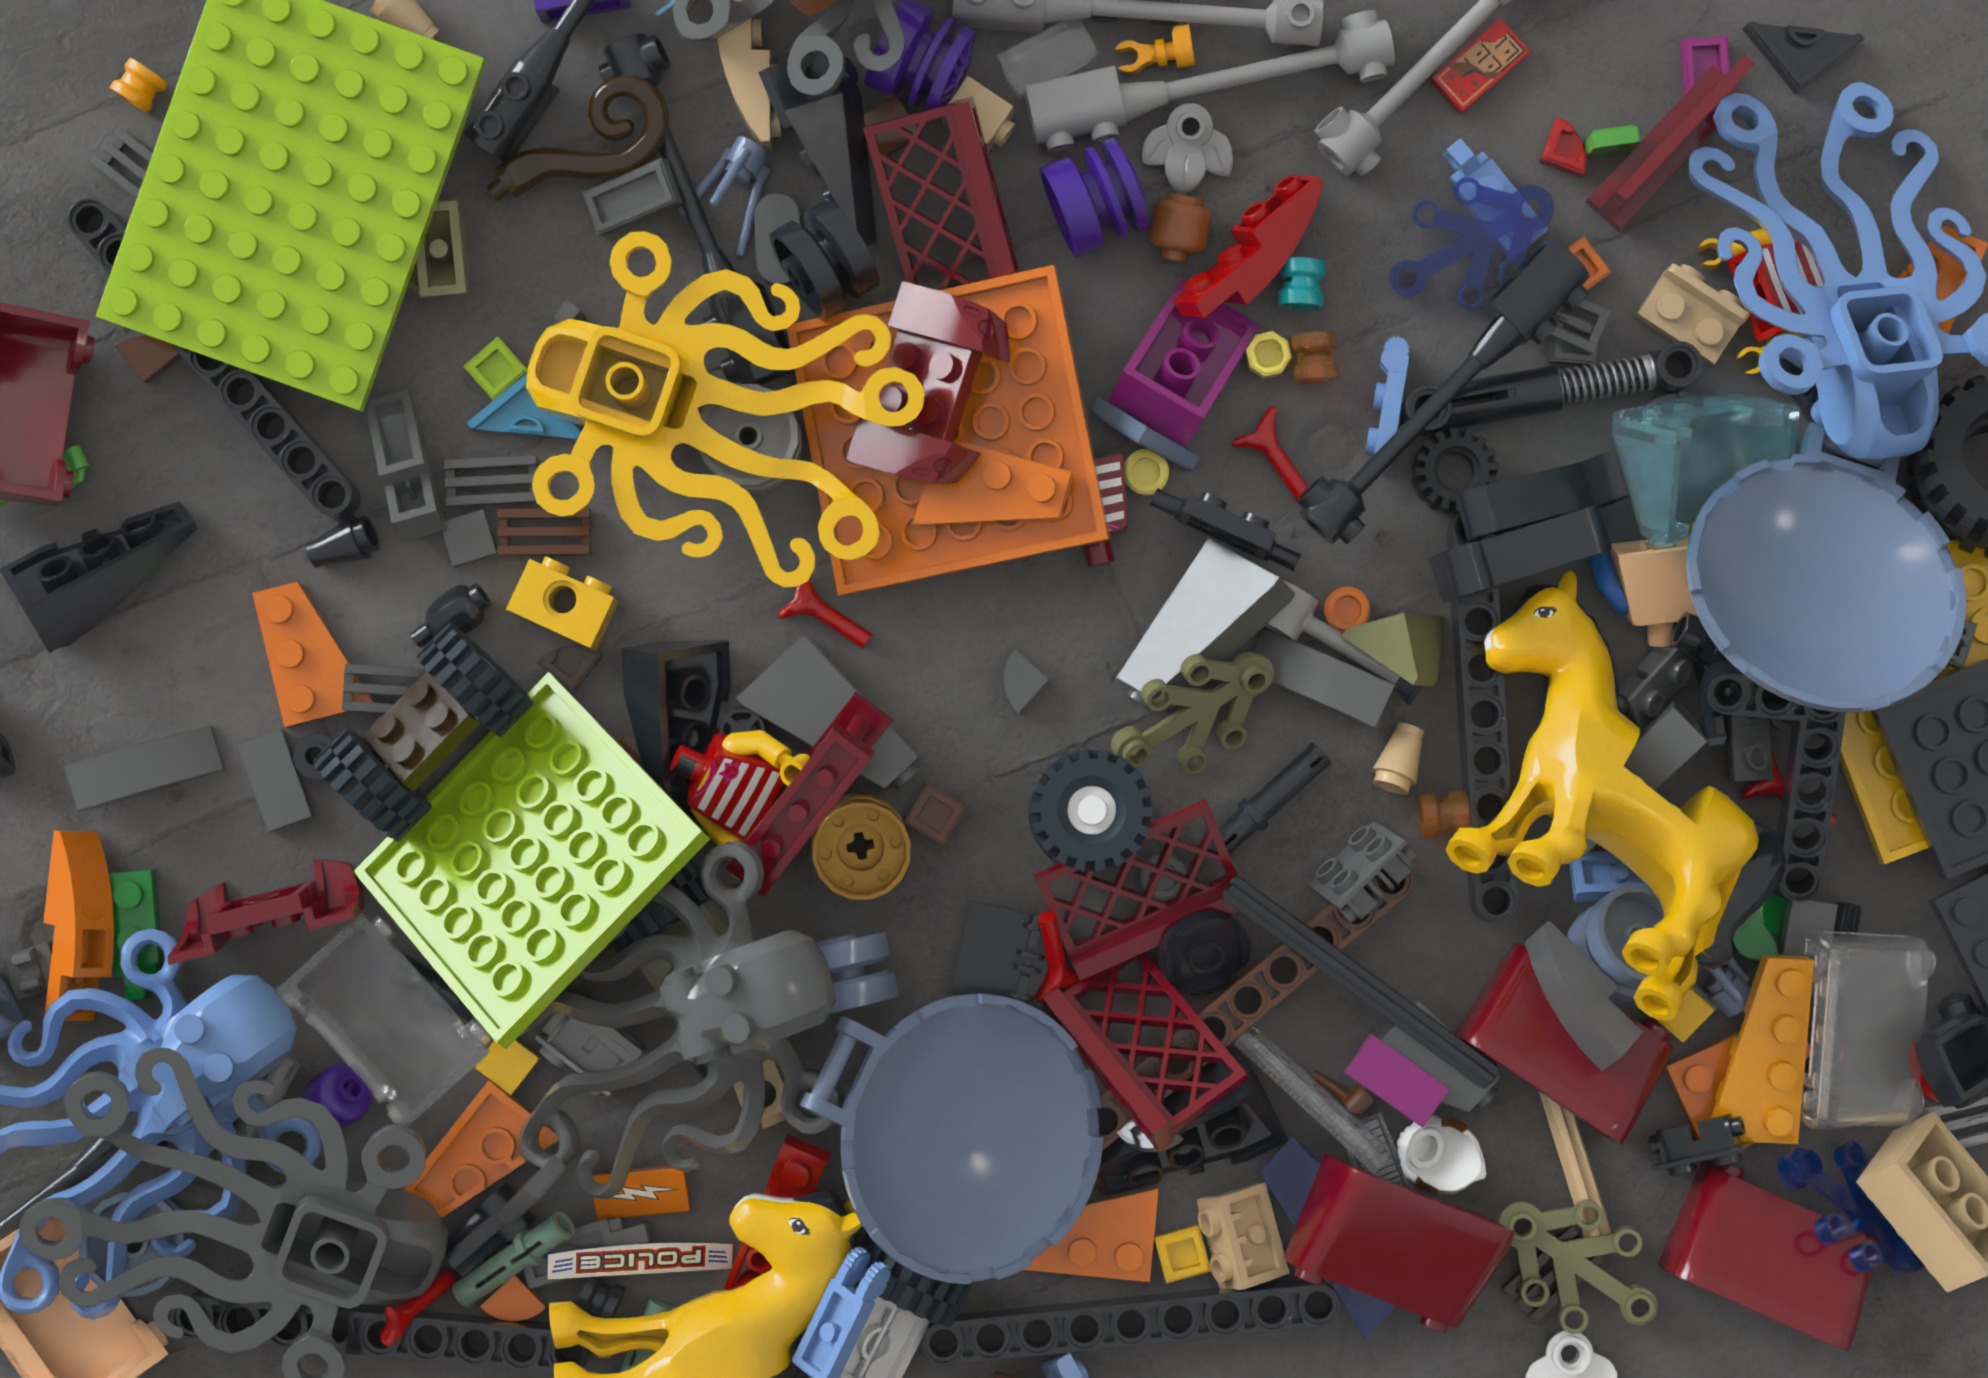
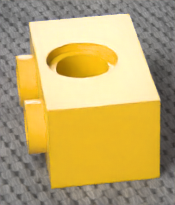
M546 556L542 564L529 559L506 610L597 651L619 603V600L609 595L612 586L588 575L584 583L567 576L570 567ZM563 589H572L576 594L574 608L567 613H558L554 607L556 594Z

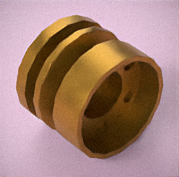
M850 793L842 796L812 834V860L819 878L832 892L850 900H871L889 893L903 879L910 864L911 842L901 815L888 801L870 793ZM863 832L865 839H873V842L866 844V852L857 853L854 846H847V843L854 841L855 833Z

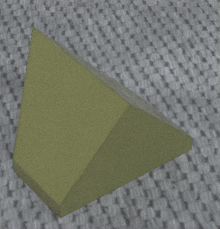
M458 200L437 202L408 287L421 298L468 294L471 253Z
M1400 613L1347 628L1342 637L1412 685L1434 686L1439 675L1445 616Z

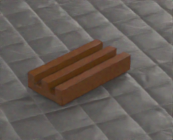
M543 508L497 509L498 556L591 555L590 508H584L574 516L566 517L548 513ZM581 519V526L509 527V520ZM509 537H581V545H509Z

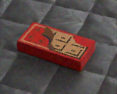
M1499 18L1432 77L1430 82L1461 115L1526 58L1531 51L1504 21Z

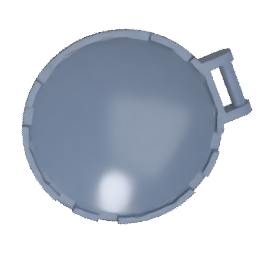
M1813 422L1809 423L1804 433L1799 454H1793L1790 459L1768 462L1765 459L1751 464L1736 472L1730 480L1711 494L1701 508L1688 540L1686 553L1688 588L1700 622L1720 652L1739 671L1764 689L1796 704L1818 710L1832 712L1873 711L1902 702L1920 692L1948 664L1959 644L1965 624L1967 604L1963 572L1961 568L1956 569L1955 563L1947 548L1950 540L1939 523L1929 511L1923 514L1910 500L1903 496L1906 490L1896 483L1900 457L1877 460L1851 457L1832 442L1824 426ZM1821 450L1877 467V469L1821 452Z
M964 994L932 1002L902 1019L885 1036L858 1022L841 1016L835 1028V1031L839 1032L811 1093H805L799 1106L841 1127L840 1154L846 1191L860 1223L871 1239L887 1255L909 1270L934 1280L957 1284H971V1282L992 1278L999 1280L1016 1274L1031 1266V1261L1043 1253L1049 1246L1055 1247L1071 1230L1090 1198L1101 1163L1104 1139L1103 1136H1099L1098 1108H1101L1102 1104L1098 1086L1092 1070L1086 1068L1076 1049L1078 1045L1065 1029L1050 1016L1031 1005L1012 998L990 994ZM858 1042L869 1048L844 1104L840 1108L828 1101L855 1043Z

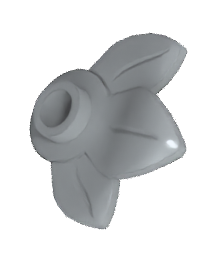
M1184 103L1177 106L1170 113L1167 124L1153 129L1147 135L1142 149V162L1147 165L1164 164L1165 173L1172 188L1178 194L1186 195L1199 184L1206 170L1219 176L1228 177L1233 167V154L1228 138L1213 129V121L1209 112L1199 104ZM1189 117L1195 118L1199 124L1197 132L1193 135H1186L1182 131V123Z

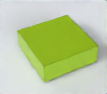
M498 336L463 366L492 400H495L527 374L526 367Z

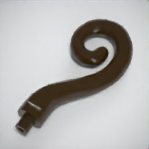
M620 75L604 81L594 91L589 101L588 116L591 125L597 134L614 142L624 140L632 135L635 129L632 120L621 119L615 121L608 114V106L611 101L618 97H630L639 103L645 114L644 129L634 142L621 150L610 153H591L551 147L534 148L520 152L495 168L498 178L487 186L488 191L499 201L509 192L515 197H520L532 187L550 177L610 178L623 175L645 165L656 155L667 136L669 110L664 96L652 83L638 76Z

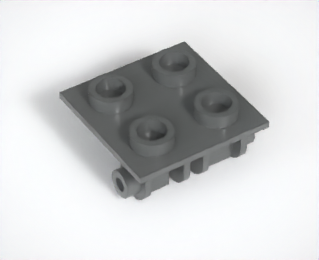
M1373 821L1370 825L1357 829L1349 838L1348 846L1336 858H1330L1322 863L1315 873V878L1308 886L1339 908L1338 911L1352 924L1357 918L1362 920L1378 904L1363 887L1366 886L1382 901L1385 896L1370 880L1376 876L1392 891L1395 886L1380 870L1383 869L1394 882L1399 884L1415 868L1413 863L1418 859V856L1407 846L1408 843L1404 839Z

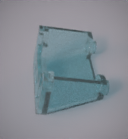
M1713 391L1615 411L1612 417L1611 433L1640 534L1650 539L1649 544L1660 548L1677 547L1678 541L1685 540L1689 536V526L1687 524L1695 522L1701 508L1711 494L1730 480L1736 472L1765 459L1768 462L1790 459L1796 452L1800 406L1742 392Z

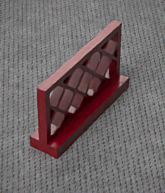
M1745 54L1726 75L1713 65L1585 202L1619 232L1683 165L1693 151L1698 149L1715 131L1714 115L1721 100L1725 96L1734 93L1745 94L1736 84L1756 63Z
M973 96L863 128L907 283L918 285L916 273L923 261L947 274L941 287L937 290L1020 272ZM946 116L951 136L944 149L941 150L919 137L928 120ZM920 123L915 133L904 128L905 126ZM895 130L910 139L898 162L881 152L876 134ZM915 143L939 156L927 179L903 165ZM952 143L954 144L957 159L947 153ZM943 159L961 170L963 182L955 195L931 182ZM884 163L894 168L889 178ZM899 171L923 185L911 207L893 196L891 185ZM927 188L951 201L939 223L915 210ZM965 188L968 195L969 203L960 199V196ZM955 205L973 214L976 226L968 240L944 227ZM897 208L907 213L902 223ZM911 216L935 230L924 251L906 242L903 230ZM977 232L982 249L972 243ZM939 233L963 246L952 268L928 255ZM969 249L985 259L989 276L971 280L955 270ZM909 252L919 258L914 268ZM951 277L961 282L960 284L946 287Z
M1205 799L1151 822V829L1145 840L1155 838L1166 842L1157 864L1135 857L1136 852L1122 863L1114 883L1092 876L1094 871H1084L1083 873L1062 863L1034 874L1049 911L1055 912L1062 942L1080 981L1158 947L1166 931L1177 921L1190 914L1207 910H1217L1229 914L1239 911L1222 897L1228 883L1238 875L1209 804ZM1200 816L1203 817L1207 828L1199 845L1178 838L1184 823ZM1172 829L1169 835L1166 834V833H1164V832H1166V831ZM1211 840L1213 841L1216 851L1208 849ZM1174 846L1195 853L1186 875L1165 868ZM1204 856L1220 861L1226 875L1211 882L1195 878ZM1131 865L1153 872L1144 893L1122 886ZM1161 875L1183 882L1177 896L1168 901L1152 897ZM1064 876L1080 880L1071 902L1053 896L1048 883ZM1088 884L1110 891L1101 912L1080 905ZM1191 886L1197 887L1193 890H1190ZM1119 894L1140 901L1134 916L1125 920L1109 916ZM1148 905L1154 906L1150 909H1147ZM1058 907L1067 910L1064 919ZM1076 913L1097 920L1091 935L1075 942L1072 941L1068 930ZM1105 924L1111 925L1107 928H1104Z
M1145 952L1085 978L1063 993L1057 988L1043 998L1048 1015L1072 1037L1078 1045L1076 1049L1082 1059L1159 1153L1174 1142L1173 1134L1249 1080L1245 1070L1173 985L1166 980L1165 976ZM1133 960H1136L1144 969L1142 985L1117 982L1119 970ZM1150 979H1152L1157 986L1150 985ZM1090 991L1107 992L1104 1011L1085 1010L1077 1000ZM1115 993L1140 995L1137 1015L1112 1012ZM1147 997H1167L1172 1003L1170 1017L1144 1015ZM1178 1011L1185 1019L1177 1018ZM1094 1021L1102 1022L1101 1029ZM1110 1023L1135 1025L1132 1045L1112 1043L1108 1039ZM1142 1026L1168 1028L1165 1048L1140 1046ZM1175 1029L1195 1030L1200 1036L1198 1051L1172 1049ZM1206 1044L1213 1052H1205ZM1122 1054L1130 1055L1129 1063L1122 1056ZM1137 1056L1163 1058L1160 1078L1140 1077L1135 1072ZM1170 1059L1196 1061L1193 1082L1167 1079ZM1203 1062L1224 1064L1231 1073L1230 1076L1219 1084L1200 1082ZM1149 1088L1158 1089L1157 1097ZM1165 1089L1191 1092L1189 1105L1175 1116H1172L1163 1106ZM1198 1093H1205L1198 1098Z

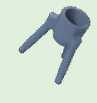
M738 136L731 148L726 147L716 165L695 188L700 200L724 171L725 176L710 199L711 205L717 206L734 180L748 185L751 179L754 180L736 255L739 258L745 256L754 224V211L760 201L763 185L771 172L769 168L764 166L769 157V152L758 143L743 136ZM681 206L678 212L681 216H685L686 214Z
M1733 955L1726 964L1728 969L1722 970L1720 967L1714 970L1708 969L1713 975L1706 984L1710 991L1709 993L1696 984L1692 986L1715 1006V1011L1720 1008L1728 1018L1744 1010L1751 989L1747 984L1750 978L1739 967Z

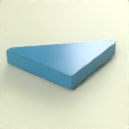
M527 374L467 422L468 426L475 431L577 440L583 430L578 424L563 420L538 409L526 389Z

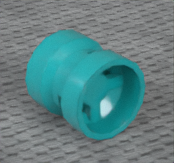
M1290 257L1279 271V275L1285 282L1283 283V288L1278 292L1277 307L1291 311L1322 310L1324 294L1320 290L1318 282L1325 277L1326 262L1315 258Z

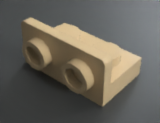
M1673 263L1662 273L1634 317L1672 342L1684 341L1692 344L1700 352L1703 362L1711 367L1717 362L1738 328L1746 322L1750 313L1742 308L1743 305L1740 298L1733 293L1722 289L1718 292L1704 283L1705 277L1695 268L1686 264L1678 266Z
M1266 1182L1254 1183L1218 1196H1205L1197 1199L1199 1209L1198 1223L1201 1231L1206 1236L1211 1254L1210 1269L1221 1289L1244 1290L1290 1274L1287 1261L1283 1259L1285 1254Z

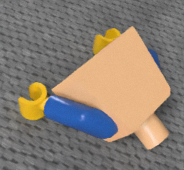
M1698 514L1694 516L1688 524L1689 534L1691 533L1693 524ZM1690 535L1611 543L1612 550L1590 556L1587 559L1597 589L1614 612L1625 615L1634 626L1647 625V643L1650 646H1671L1675 622H1678L1685 612L1698 616L1691 599L1686 574V553Z

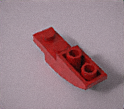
M1289 175L1275 185V192L1264 202H1258L1248 207L1241 214L1242 220L1230 229L1237 244L1222 251L1217 257L1218 263L1207 272L1199 273L1190 278L1184 284L1185 290L1172 300L1180 314L1183 316L1205 318L1223 302L1242 305L1250 303L1277 275L1297 247L1317 206L1323 187L1321 179L1316 176Z
M787 1134L763 1194L783 1198H796L797 1196L815 1193L831 1152ZM742 1242L723 1290H732L743 1286L772 1267L771 1264L760 1252Z

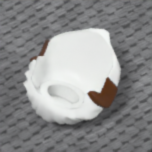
M1431 1116L1423 1128L1413 1122L1411 1126L1405 1128L1404 1132L1400 1133V1137L1397 1140V1153L1401 1160L1400 1165L1402 1166L1404 1177L1416 1184L1419 1189L1436 1196L1438 1194L1453 1195L1466 1189L1473 1182L1486 1178L1485 1160L1479 1142L1473 1133L1467 1129L1465 1123L1449 1116L1444 1118Z

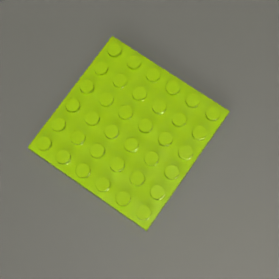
M550 672L527 693L534 702V705L502 737H498L490 731L429 793L426 798L431 803L432 809L400 841L396 842L393 838L387 837L353 871L495 1042L506 1049L710 840L706 833Z

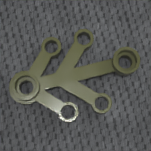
M1255 652L1242 653L1231 663L1208 660L1201 654L1188 656L1181 664V673L1192 686H1202L1210 679L1224 682L1211 690L1169 685L1161 679L1148 681L1141 690V698L1152 711H1162L1169 705L1184 707L1145 732L1135 726H1127L1120 729L1111 741L1113 754L1127 759L1134 768H1140L1150 760L1153 748L1192 724L1185 745L1177 752L1176 760L1184 772L1189 775L1202 772L1208 764V756L1203 749L1220 706L1231 699L1232 702L1226 719L1219 723L1215 735L1227 750H1236L1245 743L1247 732L1242 725L1253 697L1264 692L1273 681L1274 666L1266 656ZM1202 666L1200 671L1192 674L1195 668ZM1162 691L1159 697L1152 699L1155 693ZM1236 730L1234 735H1232L1229 738H1226L1230 732ZM1197 755L1193 761L1188 762L1192 756Z
M1583 1199L1575 1206L1542 1212L1529 1202L1518 1201L1509 1204L1502 1210L1498 1222L1514 1230V1224L1518 1219L1525 1218L1531 1222L1529 1231L1524 1234L1516 1232L1511 1244L1512 1247L1517 1249L1522 1276L1519 1291L1527 1305L1532 1307L1542 1306L1547 1302L1550 1295L1546 1282L1539 1276L1537 1247L1552 1257L1561 1304L1558 1319L1563 1329L1568 1333L1578 1334L1583 1332L1589 1322L1587 1312L1580 1305L1575 1274L1617 1302L1619 1311L1628 1322L1634 1325H1644L1655 1318L1658 1311V1302L1649 1288L1641 1284L1626 1286L1587 1259L1588 1257L1616 1252L1625 1257L1637 1255L1642 1249L1643 1241L1640 1234L1633 1227L1622 1226L1616 1229L1614 1233L1562 1242L1548 1231L1578 1224L1585 1230H1594L1601 1225L1603 1211L1595 1201ZM1585 1207L1596 1209V1217L1591 1222L1580 1220V1212ZM1624 1234L1635 1236V1244L1629 1249H1623L1619 1246V1240ZM1531 1284L1541 1285L1543 1287L1541 1296L1536 1299L1527 1297L1526 1290ZM1643 1299L1647 1301L1648 1306L1644 1313L1634 1314L1631 1311L1632 1303L1635 1300ZM1570 1311H1579L1582 1314V1319L1577 1325L1572 1326L1565 1322V1317Z

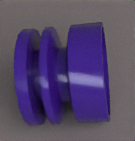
M901 0L894 9L904 35V49L901 58L891 68L880 72L867 69L864 83L866 86L891 98L899 93L906 82L912 84L908 97V106L916 109L921 104L927 93H929L925 110L947 105L962 85L972 62V51L977 37V30L966 25L961 29L954 42H952L957 25L955 19L949 17L937 32L933 33L930 31L934 16L933 9L916 0ZM884 29L873 51V54L877 56L884 55L889 51L890 44Z
M1114 138L1105 140L1101 144L1105 164L1102 163L1093 147H1088L1084 150L1087 171L1080 173L1075 163L1068 156L1040 167L1039 172L1053 215L1068 248L1076 259L1104 247L1102 225L1106 223L1109 224L1120 240L1128 237L1124 216H1127L1137 233L1149 229L1150 224L1145 205L1146 198L1142 184L1132 162L1124 155Z

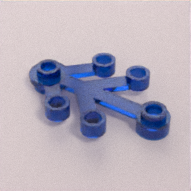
M1471 177L1459 179L1453 187V195L1457 202L1463 205H1472L1478 202L1506 211L1489 222L1440 209L1437 204L1429 200L1420 201L1415 205L1412 212L1413 220L1419 227L1431 228L1435 226L1464 234V236L1418 262L1412 259H1404L1397 262L1392 267L1389 275L1391 287L1401 296H1415L1424 289L1427 277L1474 252L1466 280L1458 287L1456 297L1459 304L1466 309L1479 307L1485 298L1483 285L1497 238L1515 229L1508 258L1503 260L1497 268V276L1504 283L1506 281L1503 277L1504 267L1509 263H1515L1520 266L1526 259L1533 232L1543 229L1550 223L1554 215V202L1551 195L1545 189L1535 185H1528L1519 188L1515 193L1511 194L1482 186ZM1465 182H1471L1476 187V194L1471 200H1463L1459 196V187ZM1530 199L1535 200L1539 205L1538 214L1532 218L1525 217L1522 213L1523 203ZM1429 205L1435 210V218L1430 223H1422L1418 219V210L1422 206ZM1404 269H1412L1416 272V282L1411 286H1404L1399 282V274ZM1468 286H1474L1479 291L1478 300L1472 304L1465 303L1462 299V292Z
M1850 1141L1837 1147L1834 1151L1835 1163L1843 1172L1850 1192L1822 1171V1161L1818 1154L1811 1149L1796 1148L1779 1158L1778 1171L1787 1186L1800 1190L1811 1185L1849 1215L1841 1217L1837 1213H1830L1816 1220L1814 1225L1815 1233L1823 1244L1833 1245L1844 1240L1846 1237L1869 1232L1882 1241L1881 1245L1878 1246L1874 1242L1866 1240L1851 1247L1849 1257L1857 1271L1867 1273L1886 1263L1897 1272L1913 1273L1923 1268L1924 1264L1897 1234L1886 1218L1885 1220L1878 1215L1874 1203L1869 1200L1865 1192L1856 1183L1862 1174L1860 1168L1866 1164V1154L1858 1143Z

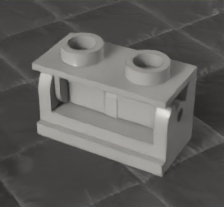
M559 1013L554 1014L543 1028V1033L535 1037V1040L543 1045L539 1052L547 1060L560 1068L566 1063L577 1073L605 1071L621 1067L641 1058L648 1050L622 1028L616 1029L592 1025ZM616 1090L590 1093L597 1097L600 1095L601 1092H603L607 1096H610Z

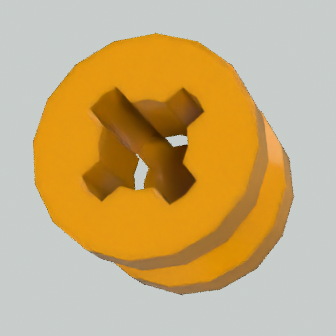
M129 58L124 65L126 72L121 79L114 80L109 88L142 112L149 114L154 107L152 100L157 93L164 92L169 84L141 63Z

